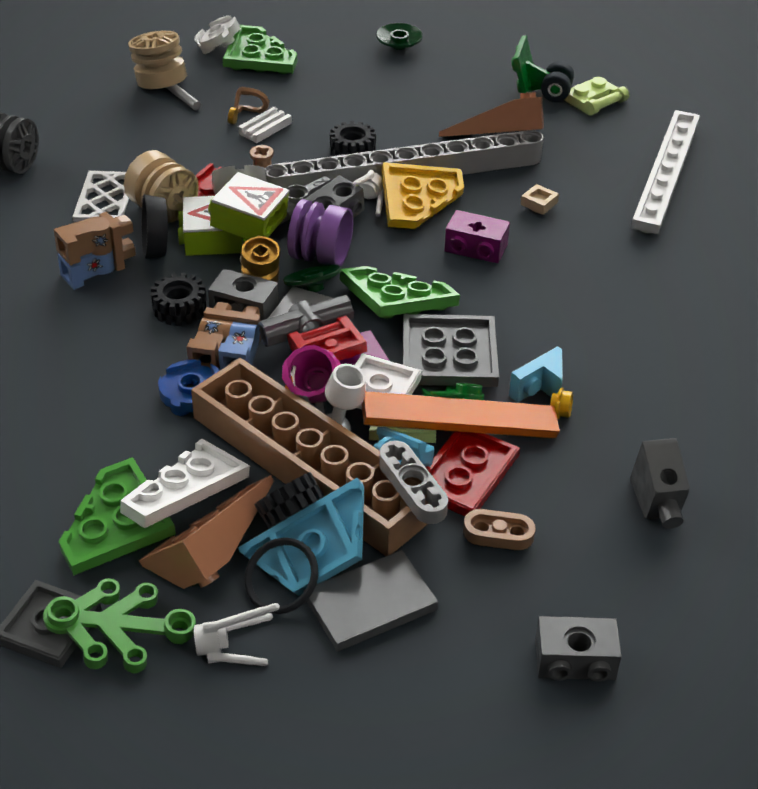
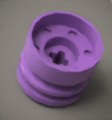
M301 199L293 211L288 230L287 247L290 257L295 259H302L303 257L304 261H312L317 255L319 264L342 266L347 257L353 234L352 210L335 205H329L325 210L323 203H312V201Z

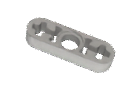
M389 441L383 444L380 448V469L416 518L426 524H437L443 521L447 516L448 497L409 445L401 441ZM415 477L420 479L422 483L411 486L406 484L404 480Z

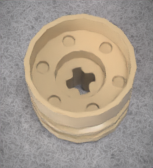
M153 31L136 36L129 41L128 46L132 53L131 59L137 63L134 67V72L139 87L160 89L176 85L185 80L187 73L184 60L179 56L182 48L179 45L180 38L178 33L173 31Z
M157 150L146 151L137 156L129 165L123 184L125 194L141 208L143 195L165 198L168 223L178 220V211H183V197H197L199 191L198 179L193 172Z

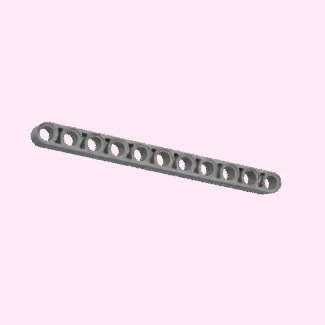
M534 130L278 163L267 166L265 172L268 183L285 189L288 186L297 184L305 186L324 176L333 180L341 175L354 182L366 175L369 170H373L374 173L382 177L381 169L383 162L456 168L462 170V175L538 164L542 157L544 137L540 132Z

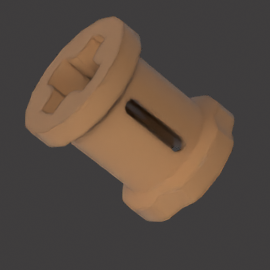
M258 145L251 148L250 157L253 159V165L264 168L272 165L271 159L274 156V150L270 146Z

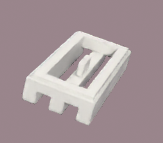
M272 107L238 126L239 135L259 143L292 123V115H285L282 110L277 112V108Z

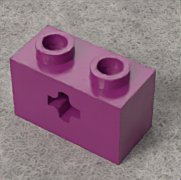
M456 210L446 227L444 251L499 264L508 245L510 221Z

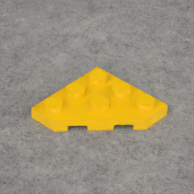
M383 162L381 173L388 227L416 229L463 194L464 181L461 169Z

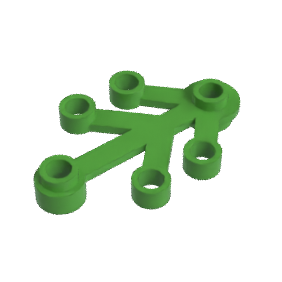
M111 578L101 580L96 588L76 600L67 596L53 599L43 613V621L46 628L56 634H68L83 651L84 663L88 668H102L107 663L108 649L102 642H95L84 627L98 628L123 656V666L130 673H139L145 669L147 665V652L143 647L136 646L124 631L166 635L167 639L172 643L183 644L193 637L194 625L196 624L194 615L186 609H174L166 615L165 619L127 615L139 607L148 609L155 606L158 601V589L152 583H141L133 593L119 600L120 584ZM107 589H111V590H113L114 592H113V593H110V594H106V593H104L103 591H104V590H107ZM144 593H148L152 596L149 598H144L141 595ZM100 602L106 605L113 604L101 612L88 611ZM66 616L68 618L60 619L59 617ZM181 628L184 631H176L174 629ZM95 652L102 654L98 658H92L89 655ZM136 656L141 658V660L132 662L129 658Z

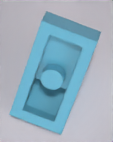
M557 346L511 372L509 396L518 403L528 396L535 395L540 389L550 397L552 393H558L562 386V349Z

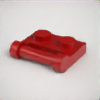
M347 316L339 317L334 323L306 332L298 333L295 331L287 334L288 343L292 351L303 346L316 345L331 351L339 361L367 352L366 340Z

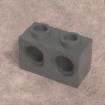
M341 175L304 199L312 201V203H323L325 210L329 205L350 208L353 212V218L365 210L363 188L354 186L353 182Z

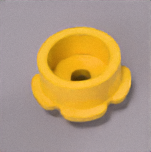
M560 388L558 393H552L550 405L555 407L557 419H560V416L570 417L572 412L573 392L564 391V388Z

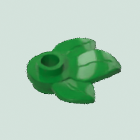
M456 383V387L447 386L446 391H427L422 388L424 396L484 400L485 396L482 393L481 385L471 383Z

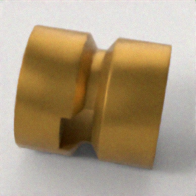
M256 236L246 240L241 250V273L278 282L280 259L278 244L273 239L265 236Z

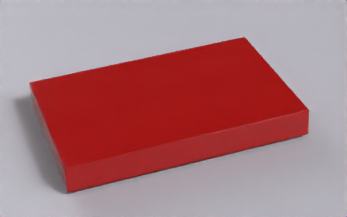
M454 431L433 457L432 465L426 466V469L448 497L447 509L466 516L470 511L481 509L518 458L520 447L486 433Z

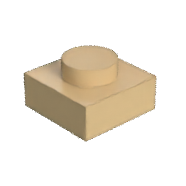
M536 184L521 196V205L544 215L558 203L559 193Z

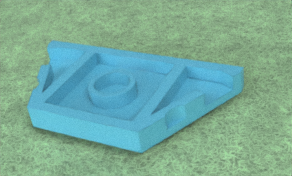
M355 478L239 546V552L251 559L257 549L271 540L284 537L294 538L305 543L314 553L319 573L317 584L335 576L362 560L364 485L362 481ZM282 545L274 547L264 553L256 563L261 569L298 596L304 593V589L309 584L311 576L309 560L304 552L294 546Z

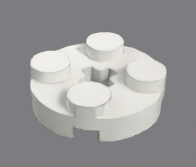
M231 16L221 17L209 24L211 28L206 32L201 29L195 36V41L203 54H207L221 44L223 47L232 44L235 41L233 36L240 30V25L235 17L233 19Z

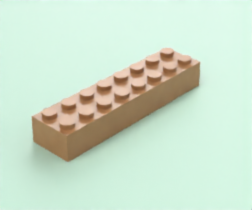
M238 358L191 389L194 419L283 483H290L294 479L311 472L322 493L326 496L355 478L361 480L364 485L363 540L383 555L393 554L428 525L416 518L380 469V451L242 358ZM415 477L404 480L406 484L411 486L422 483L420 479Z

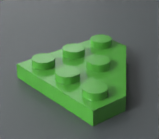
M240 25V30L233 36L235 41L228 46L223 56V67H229L234 70L252 69L257 72L274 71L280 74L293 73L298 62L297 52L293 49L287 50L284 48V43L275 36L269 37L266 35L264 28L249 25Z
M369 266L341 269L339 280L381 318H392L394 315L406 313L419 314L421 311L426 310L441 311L447 307L459 306L460 294L445 282L434 280L432 285L426 282L416 281V276L394 272L391 277L384 273H377L378 268Z
M133 457L100 469L95 478L96 484L89 495H85L74 514L75 520L69 531H64L59 540L60 550L73 575L176 534L175 525L170 517L144 528L120 513V501L147 481Z

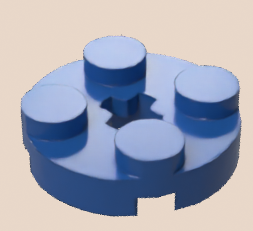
M195 359L183 360L170 365L166 369V375L163 378L160 376L158 380L159 395L162 402L171 408L173 414L178 416H184L189 412H193L191 389L220 370L211 363L210 367L201 365V360ZM192 384L194 387H187V385Z

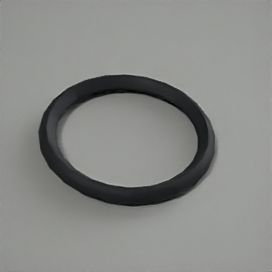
M278 538L265 543L257 549L247 564L244 575L245 589L249 599L257 608L267 606L268 604L263 603L254 592L252 585L253 570L261 556L277 546H294L304 552L311 566V576L306 590L298 599L290 604L280 606L279 610L271 613L284 614L296 610L312 595L319 576L318 563L310 547L294 538Z

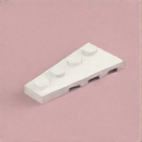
M200 439L195 443V450L192 452L185 451L178 456V463L172 467L166 465L162 468L156 480L145 481L120 501V513L146 528L248 478L250 465L206 440Z

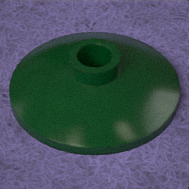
M391 23L380 27L377 30L376 37L380 43L386 46L393 47L396 50H403L406 47L420 43L423 34L416 26L406 23Z
M322 265L303 269L287 275L283 281L284 284L289 286L306 287L311 292L321 291L324 289L323 283L331 280L341 272V266Z

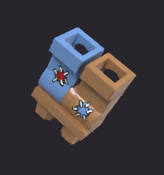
M108 212L99 214V217H91L54 229L60 275L73 290L84 286L83 280L96 275L109 274L114 269L117 271L125 269L124 260L136 255L134 243L129 238L122 240V236L134 232L132 221L126 215L113 218Z
M217 302L214 308L206 307L198 332L194 339L190 338L187 345L188 360H199L204 355H211L210 363L218 369L220 366V370L228 366L232 360L242 358L252 365L261 340L258 329V322L261 321L260 309L254 306H247L243 312L233 311L232 306L224 302ZM201 362V365L210 367V363Z

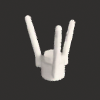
M369 170L366 175L355 180L353 185H359L363 188L364 198L374 199L377 197L375 215L379 217L384 199L382 177L374 173L373 170Z
M273 603L221 620L194 625L197 656L207 655L208 663L229 662L267 666L268 660L265 658L221 653V649L229 648L228 631L272 620L273 614L271 612L279 610V604Z

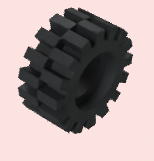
M350 121V124L341 122V126L336 124L330 130V154L333 156L376 151V132L373 127L370 128L369 124L363 126V122L360 121L358 124H354V121Z
M175 273L171 274L169 279L167 276L161 277L162 282L157 280L154 283L155 286L151 287L153 313L160 322L166 320L168 325L176 322V326H182L181 322L186 321L188 325L192 323V318L197 321L200 319V315L204 316V311L207 307L205 285L202 284V280H196V276L190 275L187 278L186 273H181V277H176Z
M308 472L263 497L254 505L267 528L270 529L325 496L312 473Z

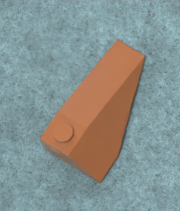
M536 92L520 93V99H514L439 131V137L543 129L542 97H536Z
M270 475L248 485L216 507L217 510L191 523L189 529L176 537L172 536L139 560L142 567L182 589L197 583L202 588L215 581L220 576L217 571L230 561L258 510L254 504L265 497L274 482L272 476Z

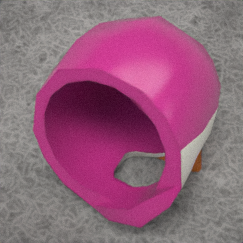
M308 345L296 349L284 361L282 366V379L286 384L285 388L310 403L326 402L325 386L335 367L341 365V363L331 351L316 345Z

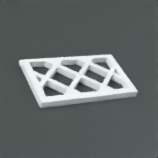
M88 171L72 216L73 222L91 217H99V214L109 213L115 209L119 210L118 215H111L113 218L124 215L129 198L125 194L124 185L117 181L124 179L126 172ZM94 178L104 179L98 183H92ZM110 184L115 187V189L106 193L101 190V188ZM92 192H95L99 195L95 198L87 200L88 194ZM120 193L124 194L123 199L119 201L112 198ZM104 200L110 204L101 209L95 206ZM87 208L93 211L90 214H81Z

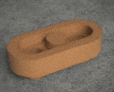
M486 509L470 511L464 518L463 534L469 542L481 546L511 550H524L530 547L534 542L536 530L534 522L525 515Z

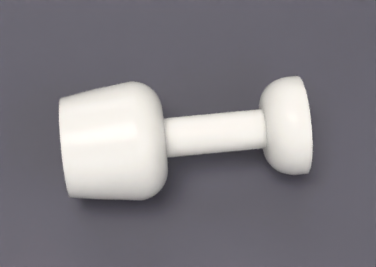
M352 364L338 365L333 370L325 386L326 399L334 406L332 413L327 414V416L351 431V426L345 418L346 411L360 406L365 397L366 375L362 369Z

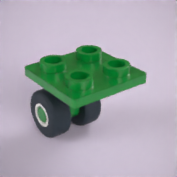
M527 35L521 36L519 44L516 45V53L511 60L512 69L518 75V92L531 93L533 90L541 89L543 96L549 101L560 102L565 100L570 93L574 79V70L571 65L564 61H555L546 70L538 67L533 63Z

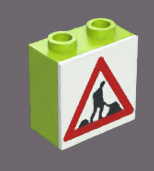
M237 172L211 199L208 207V212L211 214L210 226L245 239L256 236L269 237L287 216L289 190Z
M214 196L183 197V211H178L179 245L185 244L186 256L241 253L242 237L210 226L211 214L208 212V207Z

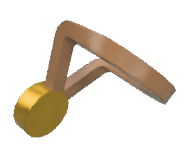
M239 87L236 92L234 107L229 109L228 123L235 124L238 114L242 110L257 113L265 112L269 106L268 97L260 90ZM240 96H256L261 99L263 106L239 105Z

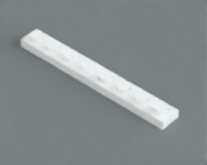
M675 110L632 219V229L640 230L644 233L659 234L696 132L700 115Z

